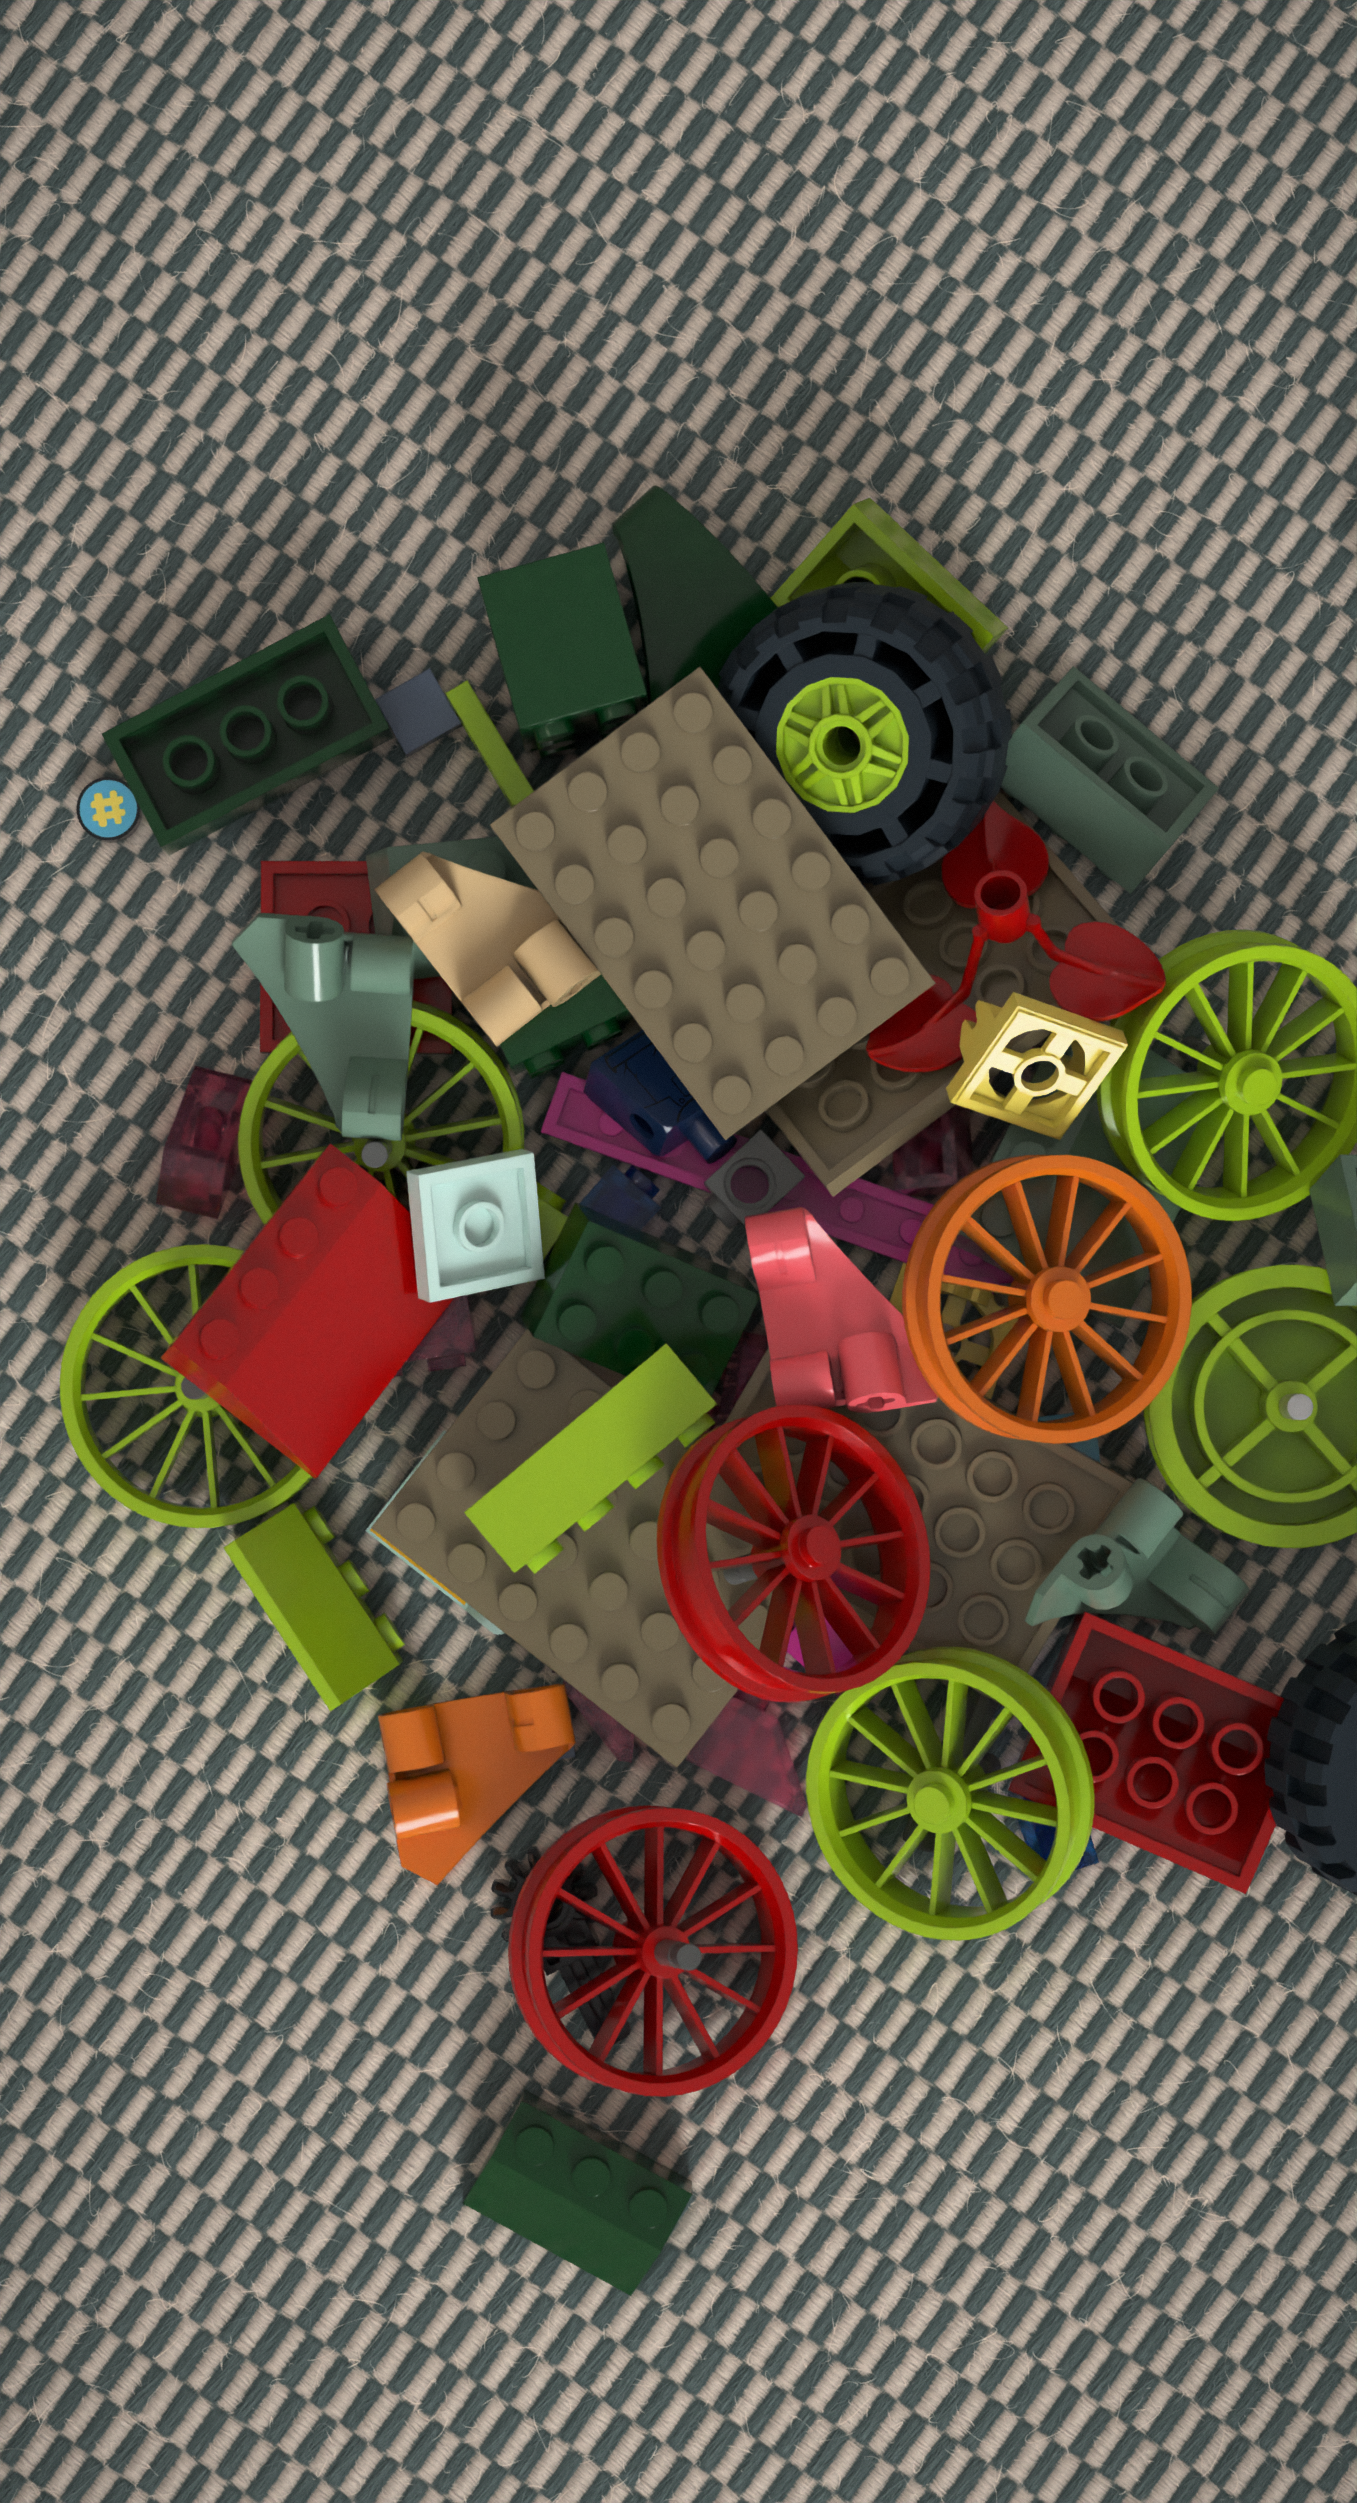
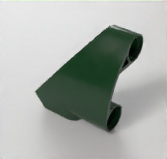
M655 485L612 523L613 535L618 540L626 564L637 611L645 660L648 705L699 667L702 668L717 689L721 679L719 673L732 650L746 637L751 628L778 608L729 550L687 509L666 491Z

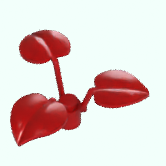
M993 801L982 821L961 844L943 857L942 880L948 895L964 908H976L978 924L972 929L973 941L959 989L953 993L947 981L936 975L929 974L936 984L871 1031L866 1045V1053L875 1062L904 1072L940 1070L960 1061L963 1058L959 1047L962 1023L965 1019L977 1023L976 1012L971 1007L963 1004V1002L971 994L984 944L988 939L1005 944L1018 940L1026 931L1031 932L1046 955L1051 960L1059 963L1053 969L1049 978L1050 992L1055 1002L1063 1010L1096 1022L1118 1018L1161 993L1166 985L1165 973L1160 961L1146 944L1129 931L1106 922L1078 924L1067 935L1065 951L1056 947L1041 926L1040 917L1030 913L1028 897L1041 887L1048 875L1049 856L1047 848L1034 830L1008 814Z

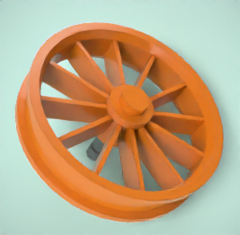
M1021 1155L989 1163L960 1179L944 1193L923 1220L908 1255L902 1289V1311L909 1347L924 1379L945 1405L962 1419L992 1434L1012 1439L1051 1444L1075 1443L1105 1435L1121 1427L1144 1410L1165 1386L1180 1359L1187 1338L1192 1307V1287L1185 1250L1177 1230L1160 1203L1145 1187L1121 1170L1098 1160L1073 1155ZM1042 1175H1055L1057 1180L1045 1250L1043 1252L1021 1180ZM1078 1182L1102 1194L1110 1203L1066 1258ZM1000 1190L1002 1191L1026 1267L971 1217L980 1205ZM1123 1216H1125L1135 1231L1144 1253L1083 1277L1080 1274L1082 1269ZM962 1230L1010 1274L1014 1281L997 1285L944 1275L948 1255L959 1231ZM1148 1266L1152 1294L1151 1313L1091 1302V1288ZM942 1283L994 1292L996 1304L1004 1309L944 1332L941 1315ZM1089 1311L1149 1322L1142 1348L1133 1365L1084 1321ZM1018 1318L1019 1320L969 1383L954 1360L948 1345ZM1069 1331L1075 1334L1122 1378L1121 1382L1108 1395L1094 1405ZM1029 1339L1017 1415L1014 1416L996 1407L985 1399L984 1396ZM1052 1345L1074 1415L1050 1421H1038L1050 1347Z

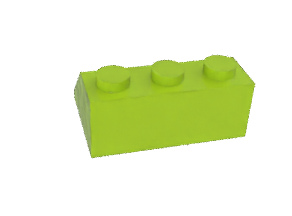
M871 498L853 504L770 598L780 607L814 590L842 583L873 582V584L908 588L928 596V601L947 613L953 611L973 630L971 635L985 654L1008 629L998 617Z
M297 1501L223 1548L331 1712L400 1665L403 1659L397 1650L403 1647L405 1642L386 1613L375 1618L362 1596L370 1592V1589L353 1562L348 1559L340 1564L327 1545L329 1541L335 1538V1535L319 1510L313 1506L305 1511L301 1503Z

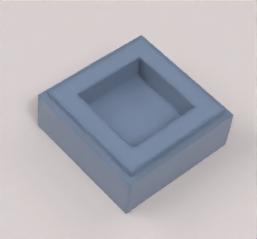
M430 668L375 699L407 757L462 727L459 718Z

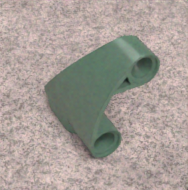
M258 913L232 940L231 945L254 973L289 1026L324 1092L335 1118L336 1127L342 1133V1137L401 1141L404 1126L410 1050L415 942L410 936L344 932L341 924L329 918Z
M1137 1478L1096 1531L1091 1535L1080 1538L1073 1544L1034 1594L1025 1622L1035 1626L1050 1619L1072 1614H1083L1086 1611L1090 1614H1120L1151 1618L1174 1623L1188 1630L1196 1626L1203 1632L1215 1636L1249 1593L1250 1589L1232 1570L1184 1537L1174 1527L1183 1516V1512L1172 1499L1151 1483Z

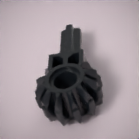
M537 1846L528 1849L530 1869L526 1870L513 1857H510L505 1862L508 1874L516 1883L504 1879H494L491 1887L492 1892L511 1900L498 1902L491 1906L490 1913L493 1919L512 1917L519 1893L526 1878L541 1858V1852ZM583 1861L571 1872L561 1888L578 1899L586 1901L598 1895V1888L594 1883L574 1886V1883L582 1878L587 1871V1866ZM563 1902L561 1908L555 1914L548 1917L543 1947L600 1946V1939L591 1924L595 1921ZM511 1921L505 1926L501 1937L506 1942H509ZM594 1956L543 1957L546 1975L548 1976L559 1971L570 1993L603 1973ZM610 1987L578 2007L593 2039L596 2038L616 2000ZM627 2020L613 2045L619 2043L631 2033V2026Z

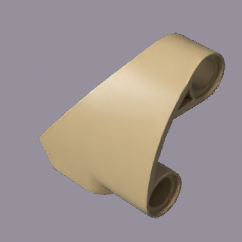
M423 851L374 889L496 1047L548 1006L556 1007L564 1003L601 975L539 890L473 870Z

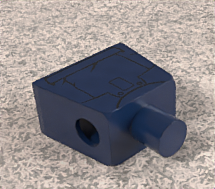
M643 1030L591 1063L583 1092L653 1155L665 1156L684 1142L689 1141L707 1164H711L721 1159L735 1146L737 1138L734 1134L727 1140L723 1138Z

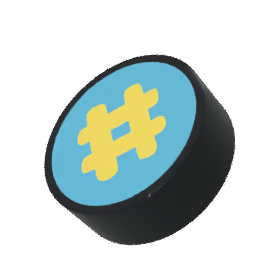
M103 777L90 782L82 790L77 801L76 811L81 826L90 836L102 842L116 843L129 838L137 830L142 819V810L130 787L125 781L118 778Z

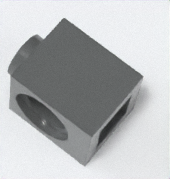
M760 1129L704 1182V1186L712 1193L704 1203L729 1230L738 1222L745 1228V1216L768 1213L804 1179L805 1175ZM744 1167L757 1168L767 1178L768 1192L762 1200L756 1203H744L738 1200L732 1193L731 1178L738 1170Z

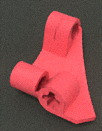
M798 1207L745 1216L749 1253L759 1290L770 1353L769 1363L776 1406L805 1404L826 1409L847 1406V1409L852 1412L871 1413L937 1401L938 1396L924 1379L909 1347L903 1315L851 1262L806 1208Z

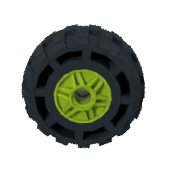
M852 582L804 594L778 607L757 623L729 655L719 673L721 679L717 690L861 883H872L874 886L903 879L933 865L961 844L982 821L994 798L999 793L1008 767L1005 764L1008 742L1012 738L1010 709H1006L1000 686L1003 679L992 656L985 655L971 635L973 630L953 611L947 613L928 601V596L902 586L890 587L873 584V582ZM850 729L857 734L860 744L852 738Z

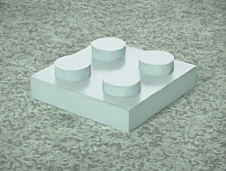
M518 1149L406 1171L419 1299L431 1303L545 1279L533 1152Z

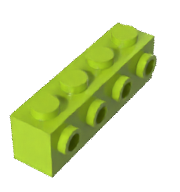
M666 1343L464 1513L514 1573L527 1565L535 1574L564 1550V1547L557 1540L560 1535L576 1522L584 1532L587 1531L615 1507L607 1498L609 1494L626 1480L636 1490L665 1464L658 1457V1453L676 1438L686 1448L710 1428L715 1421L707 1412L715 1407L717 1403Z

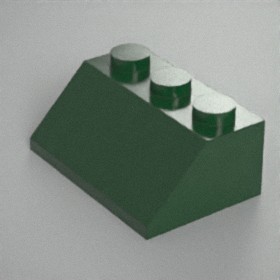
M524 2089L468 2191L463 2204L631 2296L662 2251L692 2196V2181Z

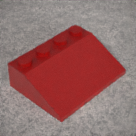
M330 1143L309 1167L161 1356V1359L316 1479L454 1298L431 1303L418 1298L410 1212L382 1183Z
M1086 1611L1083 1614H1076L1045 1689L1053 1695L1071 1719L1088 1756L1095 1795L1092 1827L1246 1894L1276 1826L1269 1806V1798L1274 1796L1273 1790L1265 1785L1264 1767L1265 1758L1270 1757L1271 1742L1267 1741L1272 1716L1277 1718L1284 1698ZM1030 1733L1027 1735L1017 1763L1042 1754ZM1047 1765L1011 1777L1007 1790L1031 1801L1057 1807L1054 1785Z

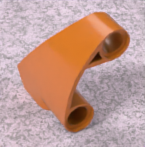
M565 1684L485 1694L378 1715L390 1781L387 1783L388 1798L401 1866L438 1885L491 1826L560 1757L574 1746L576 1741Z

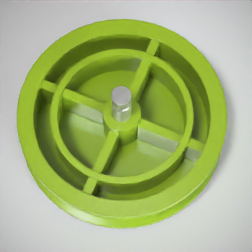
M1275 1265L1255 1268L1234 1274L1206 1288L1192 1299L1190 1325L1186 1342L1171 1377L1160 1393L1143 1410L1149 1448L1165 1482L1176 1497L1204 1522L1223 1533L1251 1543L1277 1548H1306L1332 1543L1357 1533V1306H1335L1327 1269L1306 1265Z

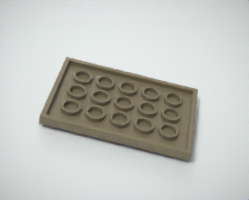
M701 667L697 668L490 824L725 1140L936 984Z
M999 790L993 801L1008 814L1034 830ZM1042 839L1048 851L1049 870L1041 887L1028 897L1030 913L1040 917L1041 926L1054 945L1065 951L1067 935L1078 924L1087 922L1117 924ZM943 857L933 865L900 880L874 886L872 883H862L928 974L943 978L949 983L953 993H955L961 985L973 941L972 929L978 924L976 908H964L958 905L945 890L942 880ZM1026 931L1018 940L1005 944L988 939L984 944L971 994L963 1004L971 1007L975 1012V1004L978 1000L1002 1008L1011 994L1015 992L1060 1008L1052 997L1049 985L1051 972L1059 963L1051 960L1046 955L1031 932ZM1045 1029L1026 1031L1010 1039L1005 1048L1024 1053L1052 1032ZM869 1033L765 1110V1112L832 1197H834L956 1105L950 1103L946 1087L964 1063L963 1058L951 1066L929 1072H904L892 1069L875 1062L866 1053ZM991 1067L989 1069V1080L1002 1070Z
M527 1328L371 1528L677 1768L738 1690V1688L726 1682L709 1668L692 1649L672 1615L660 1578L656 1541L660 1505L671 1474L689 1447L685 1448L676 1438L657 1454L665 1464L636 1490L627 1480L607 1496L615 1507L587 1531L584 1532L576 1522L560 1535L557 1540L564 1547V1550L535 1574L527 1565L514 1573L464 1513L613 1388L567 1351L534 1338ZM718 1473L709 1499L752 1519ZM706 1523L709 1562L732 1559L751 1553L753 1545ZM723 1570L712 1572L715 1585L727 1611L757 1580L754 1579L733 1585L727 1582L723 1575ZM772 1592L738 1626L739 1630L758 1650L761 1645Z
M769 1347L724 1424L748 1417L771 1407H776L769 1363ZM984 1396L985 1399H987L990 1403L1000 1408L1001 1410L1014 1416L1017 1415L1012 1411L1006 1409L1005 1407L999 1405L998 1403L994 1402L993 1400ZM939 1397L934 1403L871 1413L852 1412L847 1409V1406L829 1409L859 1424L887 1449L905 1474L922 1512L930 1550V1586L922 1621L907 1651L913 1652L932 1647L975 1649L1002 1658L1028 1673L1060 1617L1050 1619L1035 1626L1025 1622L1036 1590L1073 1544L1080 1538L1091 1535L1096 1531L1134 1482L1067 1443L1051 1444L1012 1439L982 1430L958 1416ZM752 1436L736 1449L765 1487L755 1437ZM785 1436L795 1486H797L806 1442ZM831 1460L828 1465L818 1515L849 1483V1480ZM860 1498L833 1526L840 1541L874 1535L872 1524ZM877 1545L841 1550L840 1563L880 1582V1560ZM838 1587L866 1627L871 1629L878 1606ZM972 1688V1689L976 1690L977 1692L983 1694L984 1696L990 1698L991 1700L995 1701L996 1703L1000 1704V1703H999L998 1701H996L994 1698L988 1696L987 1694H985V1693H983V1692H981V1691H979V1690H977V1689H975V1688Z

